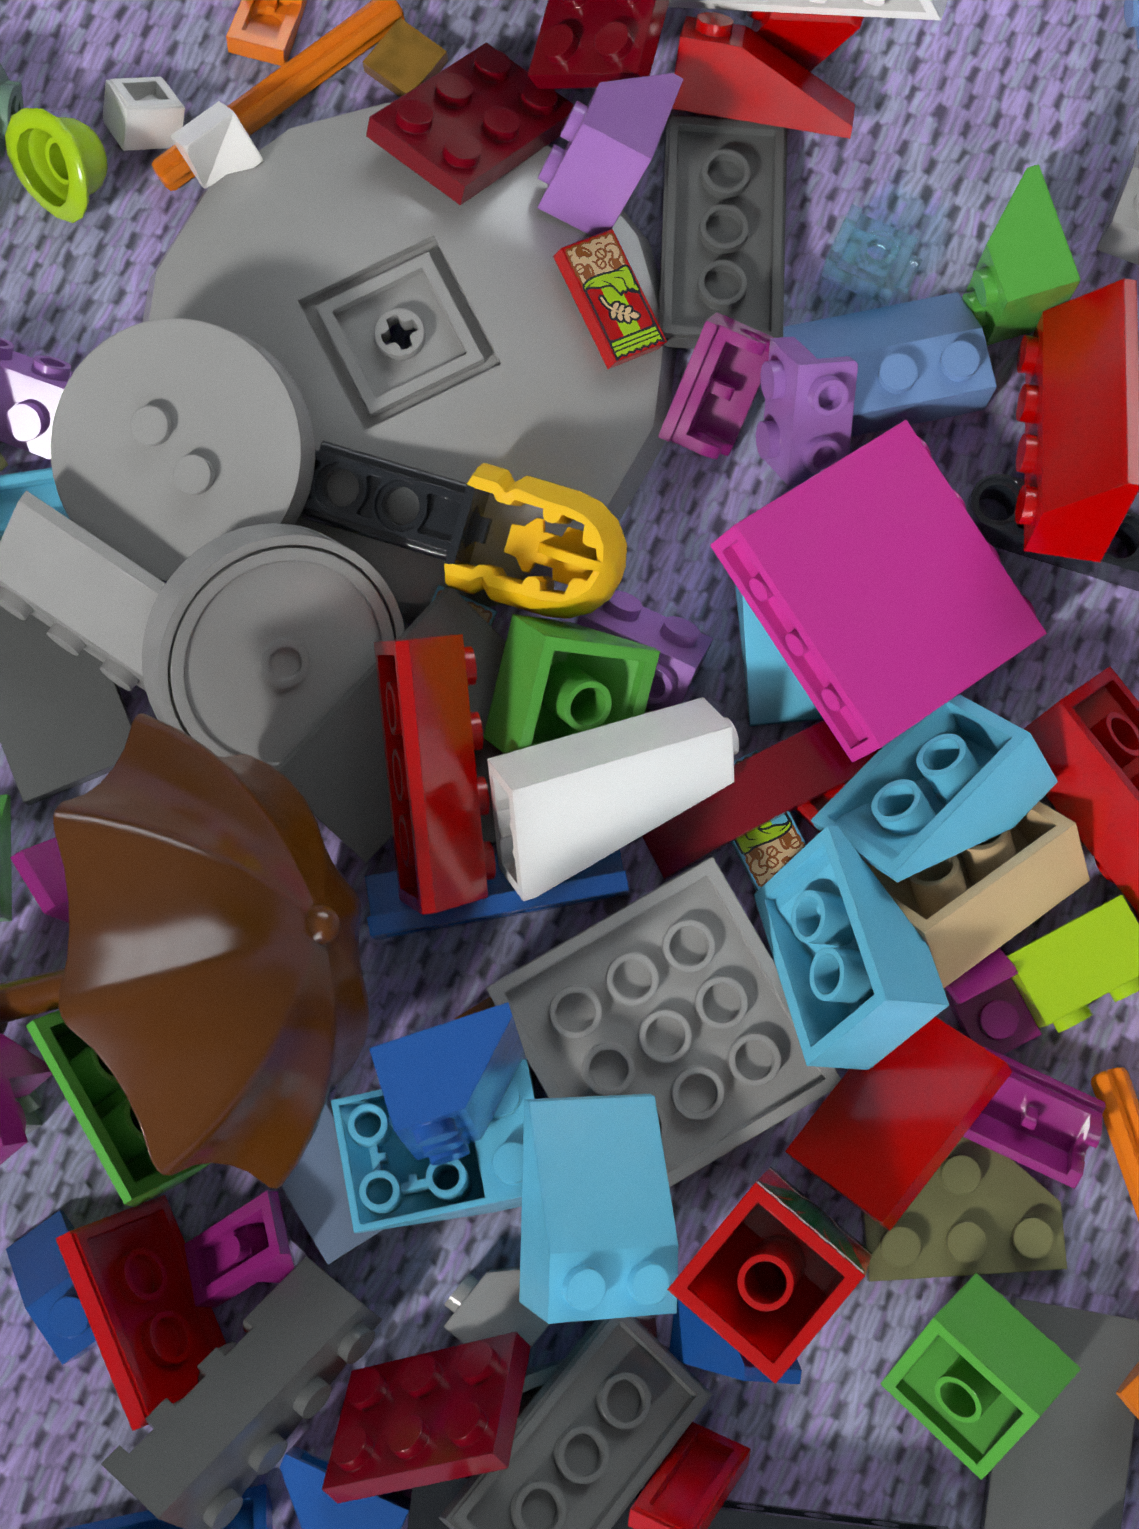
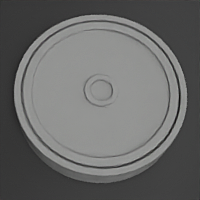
M163 318L146 321L117 332L103 341L86 356L68 380L55 411L51 432L50 448L53 478L59 498L70 520L163 581H168L177 568L195 551L228 532L257 524L277 523L295 525L307 501L314 476L315 439L313 426L304 398L293 378L284 366L258 343L232 330L199 320Z
M270 523L243 527L228 532L195 551L177 568L160 591L149 615L143 637L142 673L146 693L158 720L183 731L205 745L217 756L228 757L245 753L276 768L376 662L374 642L397 640L405 631L402 615L392 591L379 572L356 552L321 532L292 524Z

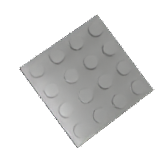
M713 857L705 859L486 987L496 1006L509 1003L525 1057L549 1098L651 1094L655 1096L669 1187L828 1094L841 1080L835 1068L806 1065L776 965Z

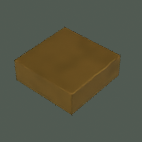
M399 18L364 59L363 67L365 73L401 97L439 73L448 62V55L446 50Z

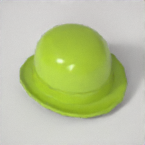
M23 108L13 114L6 129L5 141L7 156L16 176L29 194L44 209L56 218L75 223L85 216L89 204V195L96 192L105 180L108 163L102 142L91 127L75 118L56 117L41 108Z

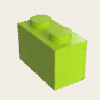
M1123 895L1106 901L1006 955L1018 971V974L1011 977L1038 1028L1053 1023L1057 1032L1060 1033L1091 1017L1093 1014L1087 1004L1105 994L1110 993L1114 1002H1117L1139 991V923Z

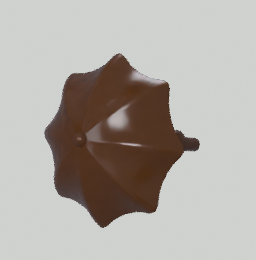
M141 713L132 722L123 752L113 769L101 783L84 795L61 802L54 811V832L64 866L68 894L69 938L65 968L0 983V1032L4 1034L8 1022L59 1009L61 1017L68 1028L94 1049L123 1089L139 1121L150 1158L158 1172L162 1175L172 1176L193 1165L218 1163L231 1165L247 1171L268 1187L278 1189L298 1165L310 1143L322 1116L329 1089L341 1082L350 1071L365 1044L369 1026V1002L362 975L359 952L361 902L356 891L340 875L331 860L318 823L305 798L287 777L270 764L245 753L228 757L217 756L205 745L183 731Z

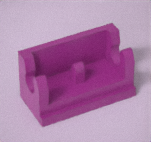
M718 312L708 318L658 437L668 442L672 441L717 460L720 454L729 456L760 387L761 367L769 359L770 338L774 337Z
M984 1047L1007 1062L1013 1072L963 1137L1075 1189L1083 1176L1084 1158L1089 1145L1097 1148L1102 1134V1114L1105 1110V1102Z

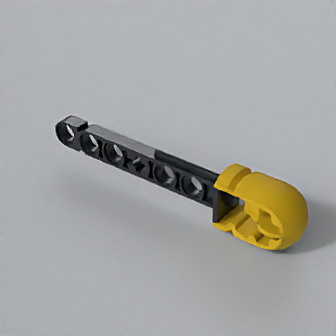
M324 440L320 445V449H315L314 476L310 493L302 511V518L444 560L445 583L448 587L470 594H475L485 589L487 595L493 601L542 616L569 619L595 611L611 599L622 580L626 567L627 542L619 520L601 501L581 491L531 476H525L515 482L509 470L487 463L478 466L468 483ZM346 469L357 478L359 493L355 501L350 505L339 507L329 498L327 483L336 471ZM402 487L412 490L419 500V512L416 518L405 525H399L394 522L387 512V500L390 494ZM490 493H493L497 502L507 505L522 506L526 503L543 508L544 519L536 518L525 526L511 525L504 552L516 557L521 570L530 573L536 563L552 568V578L549 576H528L521 580L507 576L504 569L491 564L474 566L470 564L476 542L486 544L492 519L483 517ZM545 520L549 523L570 524L573 520L585 524L584 531L567 527L564 534L558 536L545 532ZM554 581L567 584L566 591L555 590Z

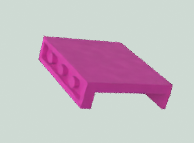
M907 419L739 521L710 545L852 763L882 748L1047 634L1036 617L1034 607L1020 593L1002 566L998 552L985 540L968 514L962 497L951 488L932 459L929 447L916 435Z

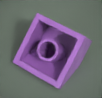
M674 73L600 82L588 106L576 101L560 133V137L569 142L565 149L555 144L553 145L537 178L547 184L538 209L591 236L611 230L653 158L683 78Z

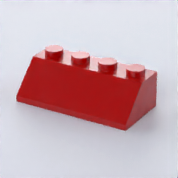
M1126 278L1043 311L1033 336L1024 335L1020 343L1017 357V372L1025 374V384H1023L1019 393L1016 419L1018 422L1025 423V433L1022 435L1017 449L1016 471L1025 473V485H1022L1018 494L1015 521L1017 524L1024 525V551L1101 562L1139 492L1137 280Z
M463 634L374 642L399 900L424 915L438 913L488 898L487 880L495 879L496 863L491 842L483 841L481 816L489 814L490 804L486 779L484 776L477 777L474 751L482 750L483 729L478 711L470 712L468 686L475 685L477 681L474 650L472 646L464 647Z
M1109 666L1055 703L1027 725L1024 730L1031 733L1058 780L1046 794L1047 798L1054 805L1056 812L1076 823L1079 838L1094 856L1097 868L1107 880L1116 884L1135 908V913L1139 920V701L1111 666Z

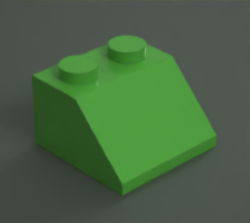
M1039 164L1026 168L985 246L976 269L973 271V276L966 290L967 293H964L962 299L982 326L987 346L1034 332L1042 312L1069 301L1081 281Z
M512 614L483 737L502 753L506 754L642 715L645 713L660 651L648 645L572 622Z
M975 1273L933 1317L880 1384L982 1480L1041 1417L1081 1368L1056 1343L1047 1338L1014 1308L1002 1294Z

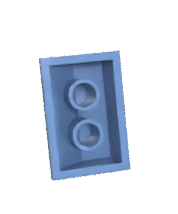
M958 292L783 327V337H795L817 359L849 356L858 363L851 437L891 429L906 419L912 425L985 410L997 387L983 328Z

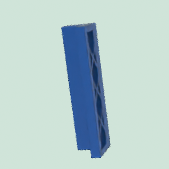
M620 849L538 897L527 901L521 899L501 872L498 864V854L494 853L496 875L495 879L487 880L488 898L438 913L424 915L399 900L397 870L364 876L371 916L367 917L370 937L375 940H382L628 896L629 886L626 871L623 869Z

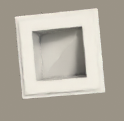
M162 77L114 78L106 80L103 121L123 151L165 149L174 145L170 136L183 127L185 107Z
M220 101L170 136L204 189L212 186L227 174L254 168L264 161L235 112Z

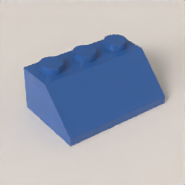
M508 1002L369 1048L394 1132L417 1161L429 1157L432 1166L448 1163L470 1153L468 1144L483 1138L525 1056Z

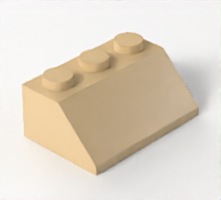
M1038 802L1014 828L898 883L865 861L929 946L943 988L1090 881L1076 823L1041 802Z

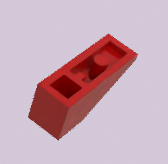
M703 12L698 14L697 17L686 16L680 35L675 74L683 78V82L672 109L851 138L855 104L748 26L734 24V20L731 17L716 12Z

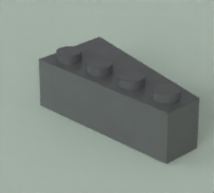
M306 1256L244 1319L243 1330L247 1334L238 1343L229 1342L219 1349L216 1347L197 1366L200 1371L198 1384L184 1398L174 1404L165 1398L146 1418V1421L153 1430L130 1453L119 1445L101 1465L158 1519L183 1529L224 1528L239 1512L243 1504L241 1496L259 1474L263 1475L269 1472L281 1460L288 1446L287 1438L303 1418H311L325 1405L332 1391L331 1383L347 1363H355L368 1351L375 1338L374 1329L382 1319Z

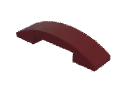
M819 722L734 765V783L649 831L642 837L663 878L667 879L721 851L720 848L828 791L832 789L835 791L845 786L880 749L852 763L826 722Z

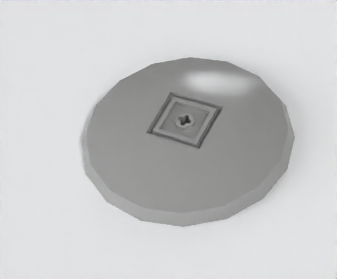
M384 103L290 128L259 151L264 160L259 165L251 169L229 173L203 192L149 279L143 322L163 318L199 320L232 330L258 343L284 366L299 388L311 418L316 450L320 449V445L324 440L468 483L478 466L487 463L509 470L515 482L525 476H531L581 491L601 501L620 521L666 440L659 438L658 435L671 404L677 348L665 347L663 345L658 350L607 369L553 257L560 248L592 236L538 209L547 184L537 178L552 148L551 145H546L536 154L460 206L366 137L369 117L390 104ZM622 210L612 229L659 324L660 276L648 239ZM400 324L404 331L415 328L416 331L410 335L411 346L409 348L401 350L396 342L388 345L385 344L391 338L389 330L391 326ZM342 469L336 471L330 477L327 483V493L331 501L339 507L348 506L355 501L359 493V484L352 472ZM407 487L396 489L391 493L387 500L389 517L399 525L412 522L419 512V500L416 494ZM490 493L483 517L492 519L486 544L476 542L470 564L474 566L484 564L498 566L504 569L507 576L521 580L528 576H549L552 578V568L536 563L531 572L527 573L521 570L516 557L504 552L511 525L525 526L536 518L544 519L543 508L526 503L522 506L507 505L497 502L493 493ZM302 512L295 523L297 526L307 527L325 534L368 561L379 572L392 591L399 606L403 623L412 624L430 605L438 585L447 587L445 583L444 560L302 518ZM545 520V532L562 536L567 527L584 531L585 524L573 520L570 524L549 523ZM454 589L457 593L488 607L503 604L491 600L485 589L475 594Z

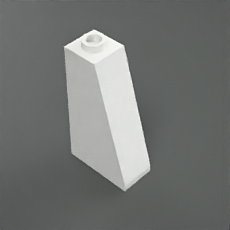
M702 697L488 758L499 869L523 901L536 898L734 783V755L739 752V738L734 724L729 718L723 717Z

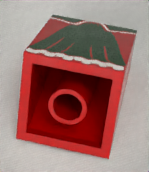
M770 1167L754 1183L667 1290L776 1384L865 1277L873 1253L776 1170Z

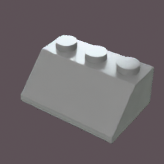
M25 491L18 500L0 541V605L21 620H26L31 614L48 625L50 629L46 634L56 644L71 654L78 656L82 650H85L102 661L103 664L99 668L100 671L120 687L131 691L137 685L146 691L142 673L143 637L152 607L165 583L28 491Z

